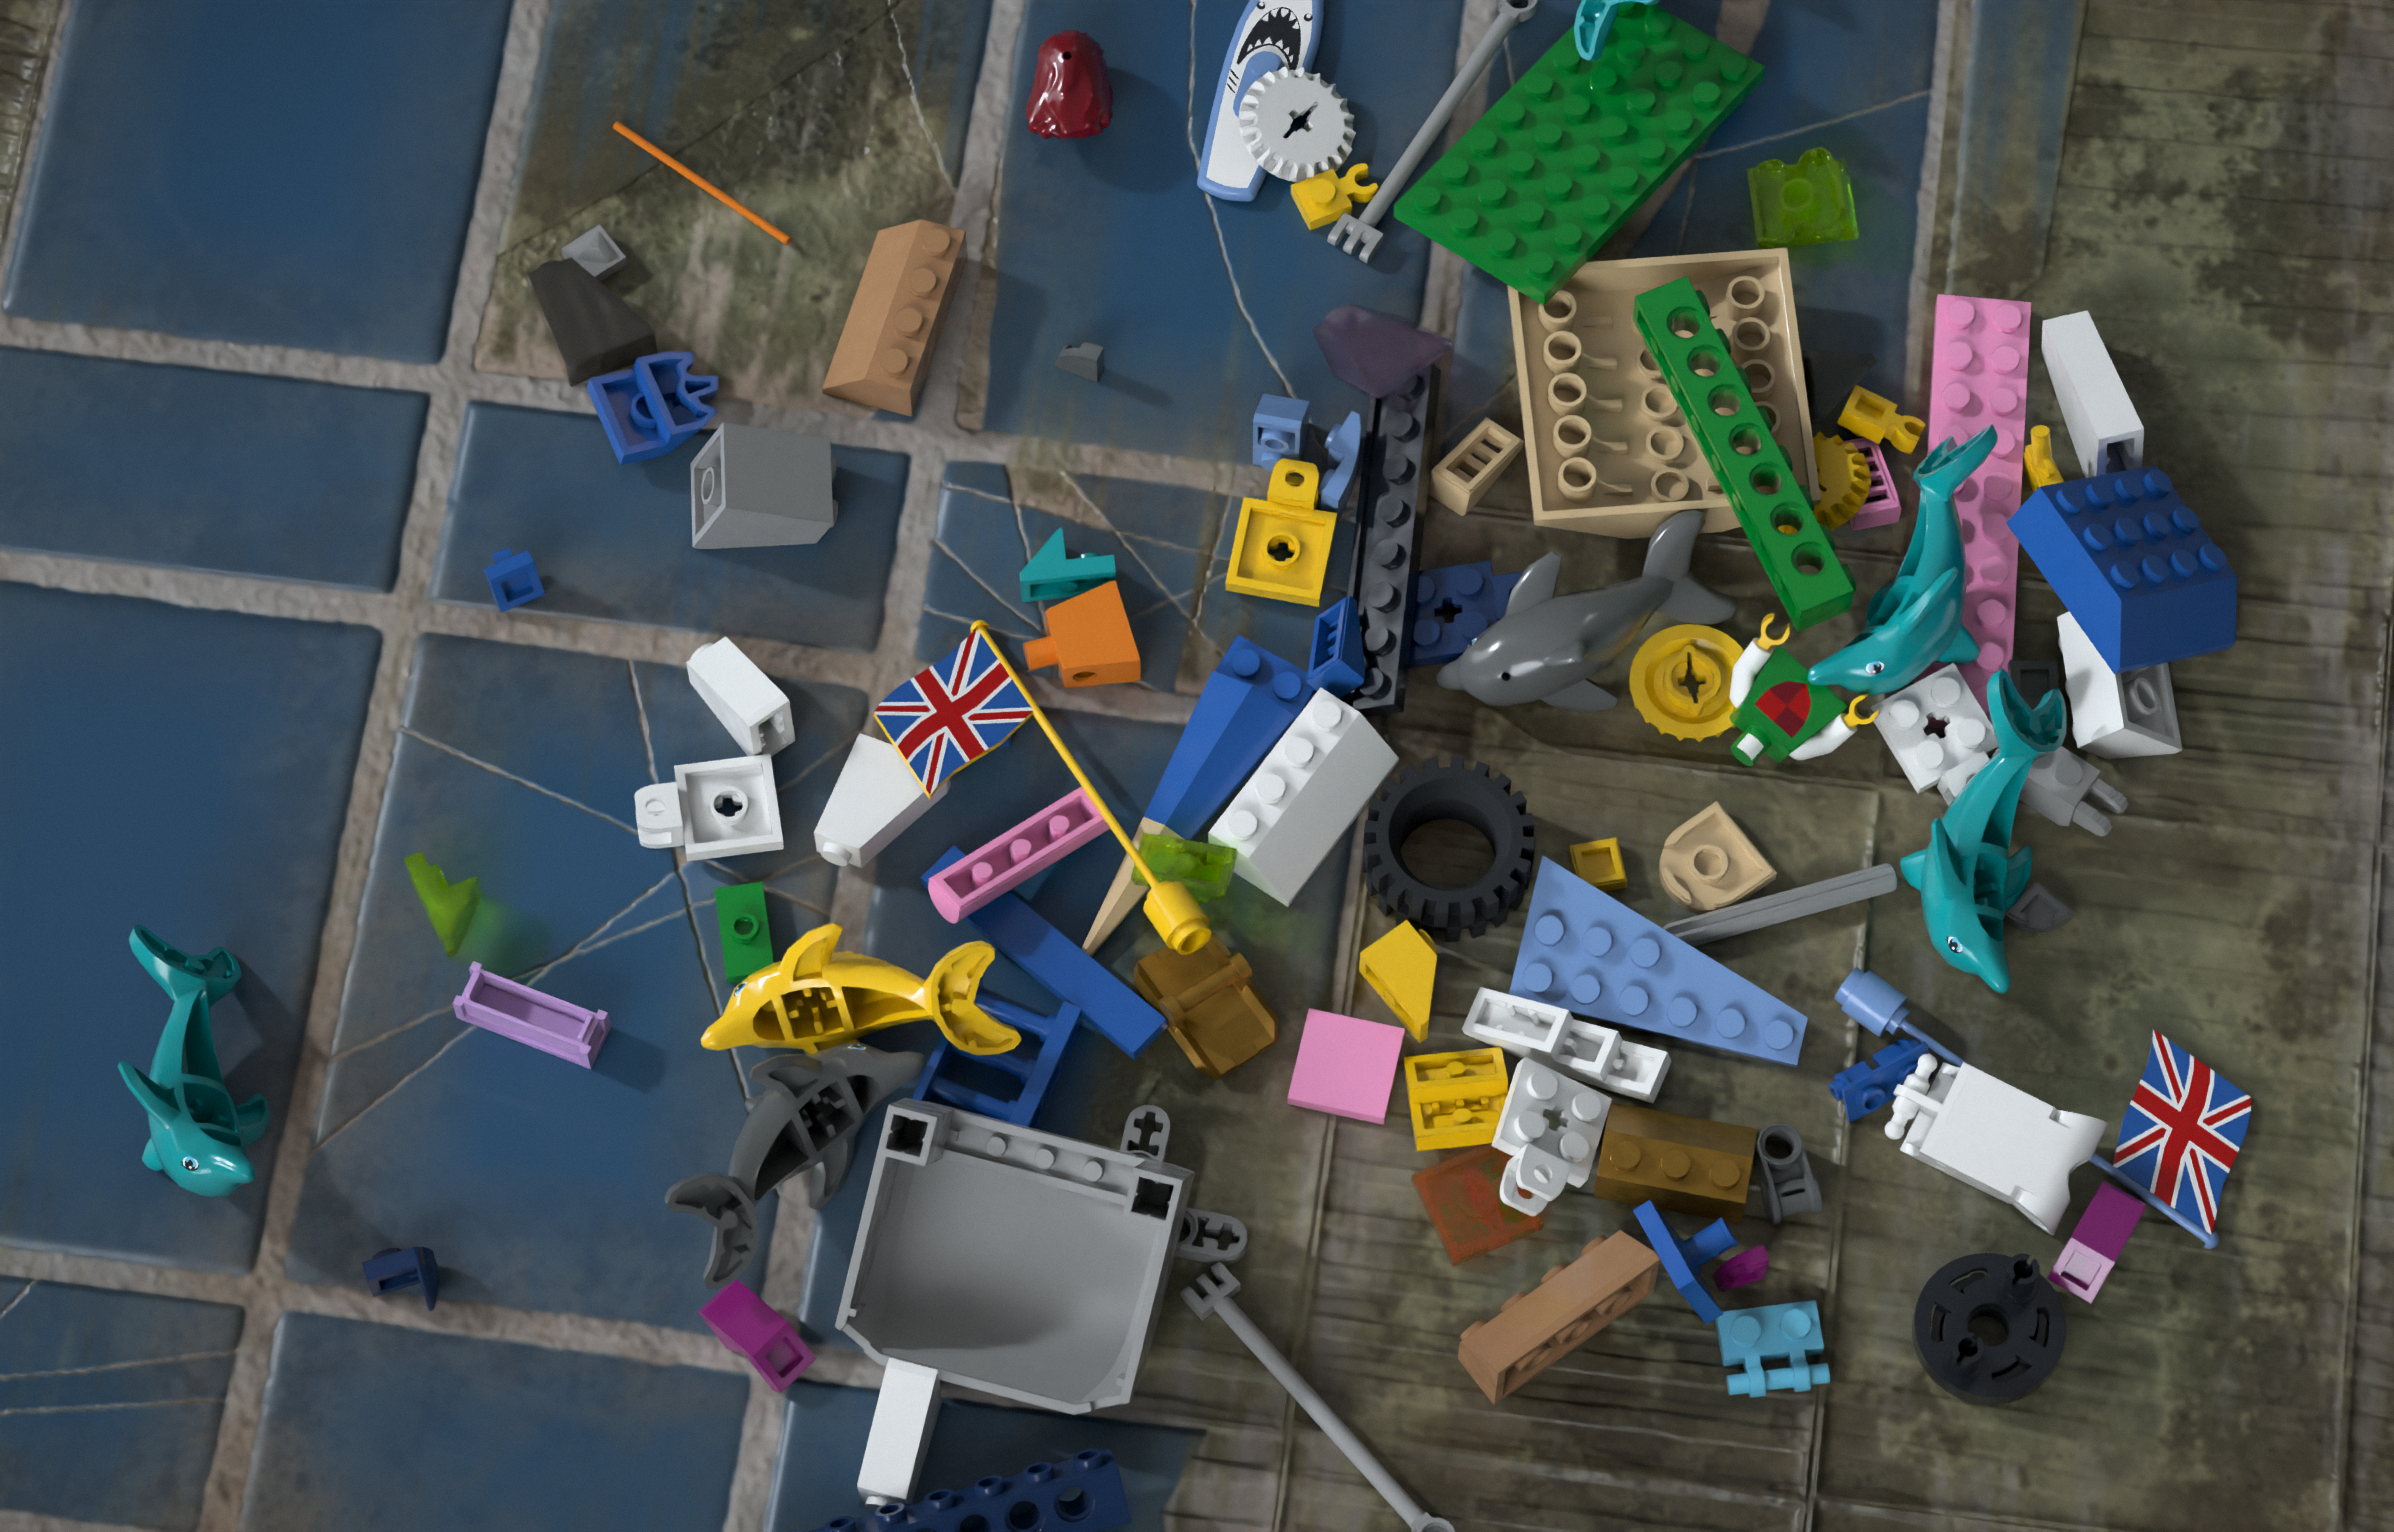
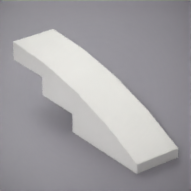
M1480 987L1462 1027L1464 1034L1493 1047H1501L1502 1051L1521 1059L1527 1057L1562 1075L1653 1104L1672 1062L1668 1052L1624 1041L1616 1030L1574 1020L1569 1010Z

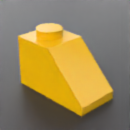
M1405 920L1360 952L1359 972L1420 1044L1428 1036L1438 949L1424 930L1420 929L1417 932L1408 920Z

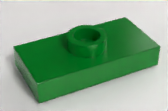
M763 881L714 888L727 984L741 983L752 973L774 963Z

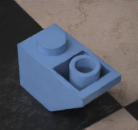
M1263 393L1253 419V465L1261 466L1263 469L1272 472L1275 464L1282 458L1302 460L1309 427L1310 401Z

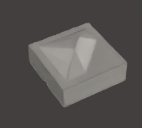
M600 224L561 248L563 258L588 289L627 265L626 256Z

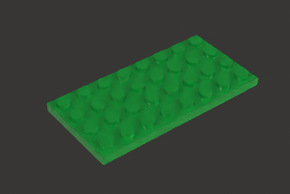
M1643 3L1620 5L1603 53L1597 61H1588L1581 58L1576 48L1573 25L1394 204V218L1538 303L1545 305L1764 80L1765 66L1657 5H1646Z

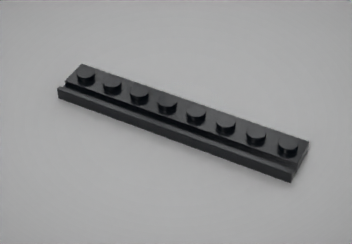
M1433 362L1391 369L1389 374L1382 375L1380 372H1373L1347 592V597L1350 595L1357 601L1365 662V680L1362 685L1340 698L1341 701L1359 711L1364 717L1404 712L1441 370Z

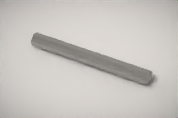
M1885 863L1668 923L1663 929L1694 947L1892 892L1897 887V877L1892 865Z

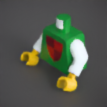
M1774 613L1767 614L1763 618L1761 637L1754 638L1734 665L1729 698L1735 708L1729 718L1743 733L1731 745L1730 750L1740 762L1747 766H1753L1764 752L1779 763L1787 756L1801 761L1831 753L1857 732L1856 725L1873 722L1880 715L1881 711L1879 708L1871 717L1861 716L1857 709L1858 703L1869 695L1862 694L1851 702L1848 714L1842 713L1847 708V704L1828 687L1808 682L1809 670L1780 645L1789 637L1790 624L1786 625L1780 635H1771L1766 629L1767 625L1773 620ZM1772 645H1778L1774 650L1771 647Z

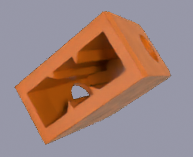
M1116 580L1107 582L1050 607L1045 611L1047 637L1023 643V650L1029 670L1056 664L1062 684L1066 688L1141 680V660Z

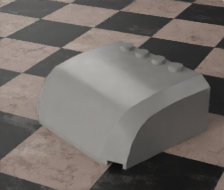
M903 1098L891 1103L887 1108L835 1327L839 1331H844L864 1349V1352L877 1364L887 1366L890 1357L938 1370L939 1380L1072 1415L1129 1403L1139 1384L1152 1346L1195 1172L1171 1163L932 1102Z

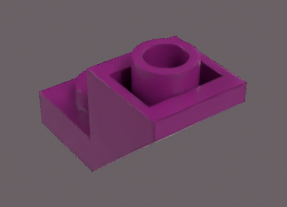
M2103 1180L2047 1279L2085 1301L2092 1303L2147 1204Z
M738 1279L724 1286L698 1311L725 1348L743 1353L775 1392L782 1393L816 1360V1357L791 1325Z

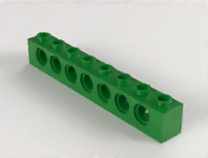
M1685 276L1635 296L1632 319L1796 631L1799 632L1849 612L1853 593L1856 591L1854 576L1848 565H1840L1834 554L1835 543L1829 528L1825 524L1819 525L1812 512L1814 511L1813 500L1807 487L1804 484L1798 486L1791 473L1793 471V464L1787 449L1783 445L1777 446L1771 435L1772 424L1763 406L1756 407L1750 395L1751 384L1746 372L1742 367L1736 368L1729 356L1731 348L1726 334L1721 328H1714L1709 318L1710 307L1704 293L1701 290L1695 291L1690 280ZM1685 330L1691 332L1694 336L1684 338L1676 335L1675 332ZM1698 369H1707L1712 371L1714 375L1707 377L1701 376L1697 374L1695 371ZM1729 408L1735 414L1729 416L1721 415L1716 409ZM1739 447H1749L1756 453L1744 455L1736 449ZM1769 486L1777 492L1774 494H1763L1756 488ZM1783 525H1789L1794 527L1798 532L1794 534H1785L1778 529V527ZM1811 565L1817 568L1819 572L1807 574L1798 567Z

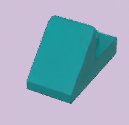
M1060 527L1020 572L1022 602L1075 597L1107 582L1116 580L1114 555L1103 556L1100 553L1091 552L1081 554L1076 559L1066 560L1063 529Z

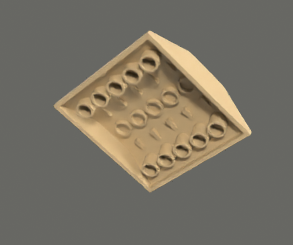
M1787 248L1586 262L1545 305L1538 303L1507 284L1534 525L1623 539L1648 538L1653 536L1660 524L1677 513L1696 510L1705 515V524L1698 534L1724 532L1741 527L1738 518L1632 319L1635 296L1685 276L1688 277L1695 291L1701 290L1704 293L1710 307L1709 318L1715 329L1721 328L1726 334L1731 348L1729 356L1736 368L1742 367L1746 372L1751 384L1750 395L1756 407L1763 406L1772 424L1771 435L1777 446L1783 445L1787 449L1793 464V471L1791 473L1798 486L1804 484L1812 497L1814 506L1820 504L1821 496ZM1685 330L1675 332L1676 335L1684 338L1694 336L1691 332ZM1698 369L1695 371L1697 374L1701 376L1707 377L1714 375L1712 371L1707 369ZM1729 408L1716 409L1721 415L1729 416L1735 414ZM1739 447L1736 449L1744 455L1756 453L1749 447ZM1769 486L1756 488L1763 494H1774L1777 492Z

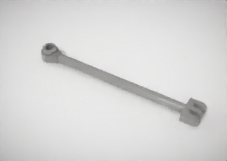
M1501 0L1499 16L1359 219L1344 212L1331 230L1327 239L1328 243L1335 247L1338 246L1347 233L1350 236L1344 244L1343 251L1353 255L1363 242L1365 246L1359 255V260L1366 264L1370 263L1384 243V234L1374 228L1513 26L1516 27L1519 22L1526 21L1534 16L1537 11L1538 0H1525L1527 7L1521 9L1514 8L1512 5L1518 2L1522 3L1523 0Z
M1218 1261L1210 1267L1215 1278L1221 1283L1219 1286H1216L1205 1274L1195 1279L1197 1286L1205 1294L1204 1298L1201 1299L1189 1286L1180 1291L1182 1299L1202 1321L1215 1311L1404 1519L1411 1527L1412 1532H1455L1454 1527L1449 1521L1442 1518H1432L1417 1505L1231 1299L1241 1291L1240 1283L1221 1262Z

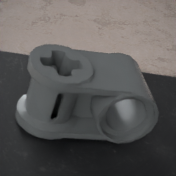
M1783 1122L1772 1123L1766 1126L1760 1132L1754 1151L1753 1162L1761 1185L1763 1203L1770 1223L1772 1225L1779 1224L1783 1217L1810 1211L1813 1215L1822 1213L1819 1187L1810 1169L1802 1138L1798 1131L1791 1125ZM1771 1143L1781 1144L1788 1149L1790 1156L1785 1159L1773 1158L1767 1153L1765 1147Z

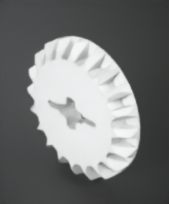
M1285 66L1275 72L1268 71L1247 90L1240 105L1239 129L1245 147L1262 168L1281 179L1299 182L1309 177L1314 178L1315 175L1330 169L1337 171L1352 151L1351 146L1356 135L1352 124L1355 115L1350 114L1348 111V98H1341L1336 92V84H1328L1323 81L1321 73L1313 75L1305 72L1303 67L1296 70H1288ZM1307 111H1311V114L1306 118L1305 129L1301 128L1297 132L1294 131L1285 139L1283 136L1291 128L1292 117L1297 118L1300 115L1303 116Z

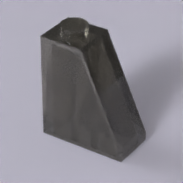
M572 257L562 261L553 260L545 262L536 270L527 273L532 297L570 387L586 382L592 377L605 375L633 365L636 358L658 353L652 326Z

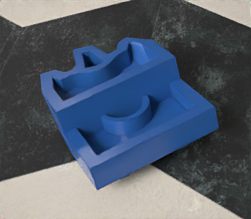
M661 352L636 358L632 369L589 379L586 389L620 466L670 453L701 430L717 414L714 407L705 403L713 400L718 390V376H693L689 374L688 371L694 363L693 352Z

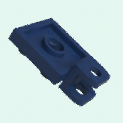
M1491 560L1419 571L1408 668L1448 663L1457 660L1463 655L1475 637L1504 617L1511 590L1524 572L1494 576ZM1448 605L1462 609V613L1456 614L1452 623H1445L1444 617L1437 616L1438 612Z

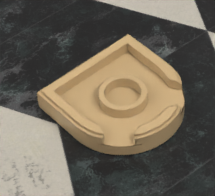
M1718 801L1675 829L1666 839L1659 860V876L1665 892L1676 904L1698 914L1740 904L1776 880L1777 875L1774 868Z

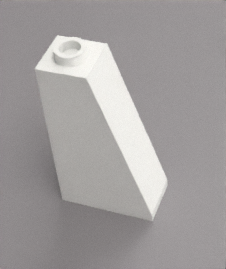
M2088 310L2043 320L2041 354L2085 478L2142 468L2144 427Z

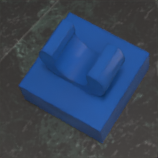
M507 547L491 554L495 564L484 568L495 603L501 613L545 595L534 560L528 550L513 556L510 548Z

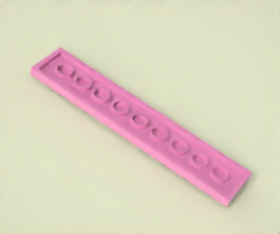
M1938 294L1935 305L1927 456L1949 436H1953L1957 446H1959L1991 424H1993L1998 434V441L1985 462L1953 492L1964 538L1967 564L1966 598L1961 623L1973 636L1981 650L1979 657L1973 662L1955 666L1992 724L1987 700V683L1991 675L2000 669L2008 672V663L2010 660H2013L2019 540L2006 522L2021 507L2031 302ZM1935 661L1913 680V684L1950 664ZM1935 717L1928 718L1927 728L1945 729L1947 726L1944 720H1937Z

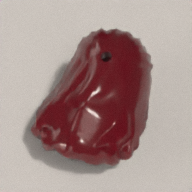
M1075 29L1071 31L1064 30L1059 34L1052 33L1039 45L1033 88L1025 111L1026 118L1029 121L1028 130L1039 134L1045 140L1052 137L1058 139H1086L1090 136H1099L1103 129L1111 124L1114 101L1107 64L1103 56L1104 50L1100 48V44L1090 37L1087 32L1081 33Z

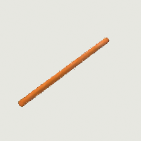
M619 121L614 123V130L785 245L791 242L792 238L667 153Z

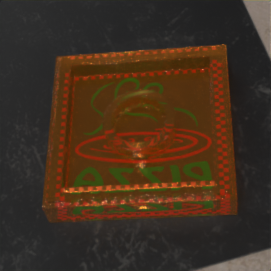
M1492 1143L1484 1144L1415 1173L1411 1177V1182L1453 1267L1544 1228V1222L1540 1213L1532 1217L1502 1202L1500 1198V1185L1507 1162L1512 1156L1491 1146ZM1517 1186L1521 1197L1525 1199L1532 1198L1528 1190Z

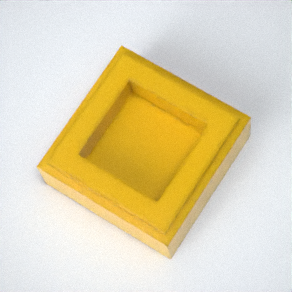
M1617 837L1569 846L1568 853L1573 874L1602 892L1627 887V877Z

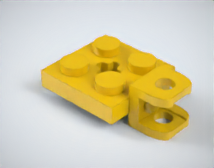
M1282 458L1273 468L1267 501L1243 497L1225 582V591L1315 607L1320 606L1337 523V513L1316 510L1318 504L1319 473L1314 463ZM1296 472L1301 474L1303 477L1292 476L1289 474ZM1279 543L1288 544V551L1294 553L1291 558H1286L1285 561H1276L1273 555L1268 554V550L1277 549Z

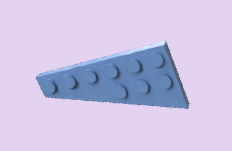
M1542 855L1509 995L1569 1010L1572 1015L1797 1067L1808 1017Z

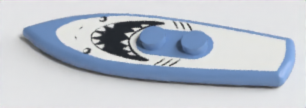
M1249 0L1236 26L1218 81L1197 178V185L1201 190L1224 200L1250 202L1255 199L1268 171L1254 160L1242 140L1239 129L1241 102L1250 86L1268 71L1275 72L1285 66L1288 70H1296L1303 67L1305 72L1311 74L1323 27L1324 0Z

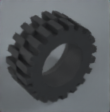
M1451 756L1450 767L1439 768L1438 757L1425 759L1424 771L1421 773H1417L1413 764H1410L1401 769L1399 785L1390 777L1381 786V800L1376 797L1373 798L1368 810V820H1365L1362 857L1363 873H1367L1366 887L1370 896L1378 894V909L1385 917L1396 910V926L1405 920H1408L1411 925L1416 923L1421 925L1420 929L1424 930L1432 940L1435 930L1446 931V942H1458L1461 929L1469 928L1472 939L1485 935L1487 920L1490 919L1494 926L1498 928L1507 921L1508 906L1514 911L1518 909L1523 901L1524 889L1528 890L1531 881L1536 837H1534L1535 823L1532 813L1525 814L1527 800L1521 791L1510 796L1511 780L1503 773H1500L1495 781L1489 779L1490 765L1477 761L1474 771L1464 769L1465 757ZM1439 819H1455L1466 822L1481 831L1490 842L1496 859L1488 873L1477 882L1458 889H1441L1422 882L1408 869L1401 854V848L1405 840L1415 829L1425 823Z

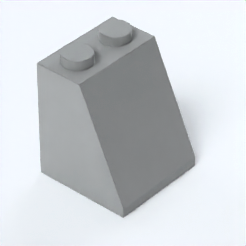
M723 422L690 463L692 548L702 550L816 544L827 530L835 525L838 515V503L835 499H832V483L835 479L837 465L836 459L831 457L830 438Z

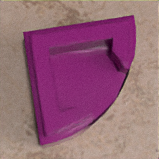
M1759 1245L1738 1254L1726 1261L1714 1272L1713 1279L1719 1292L1735 1289L1766 1277L1769 1257L1764 1245Z

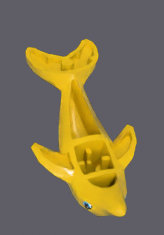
M832 922L806 932L787 949L782 961L752 973L737 985L722 1017L709 1026L702 1035L701 1045L705 1049L718 1051L743 1045H752L759 1048L803 1049L811 1056L836 1045L860 1043L857 1038L894 1025L922 1020H933L940 1027L947 1040L958 1049L975 1055L1004 1053L1014 1049L1022 1038L1013 1026L1000 1022L974 1002L980 978L995 959V949L991 944L980 940L965 943L949 951L935 964L931 974L925 980L881 959L855 954L853 951L847 950L844 952H833L843 928L841 925Z

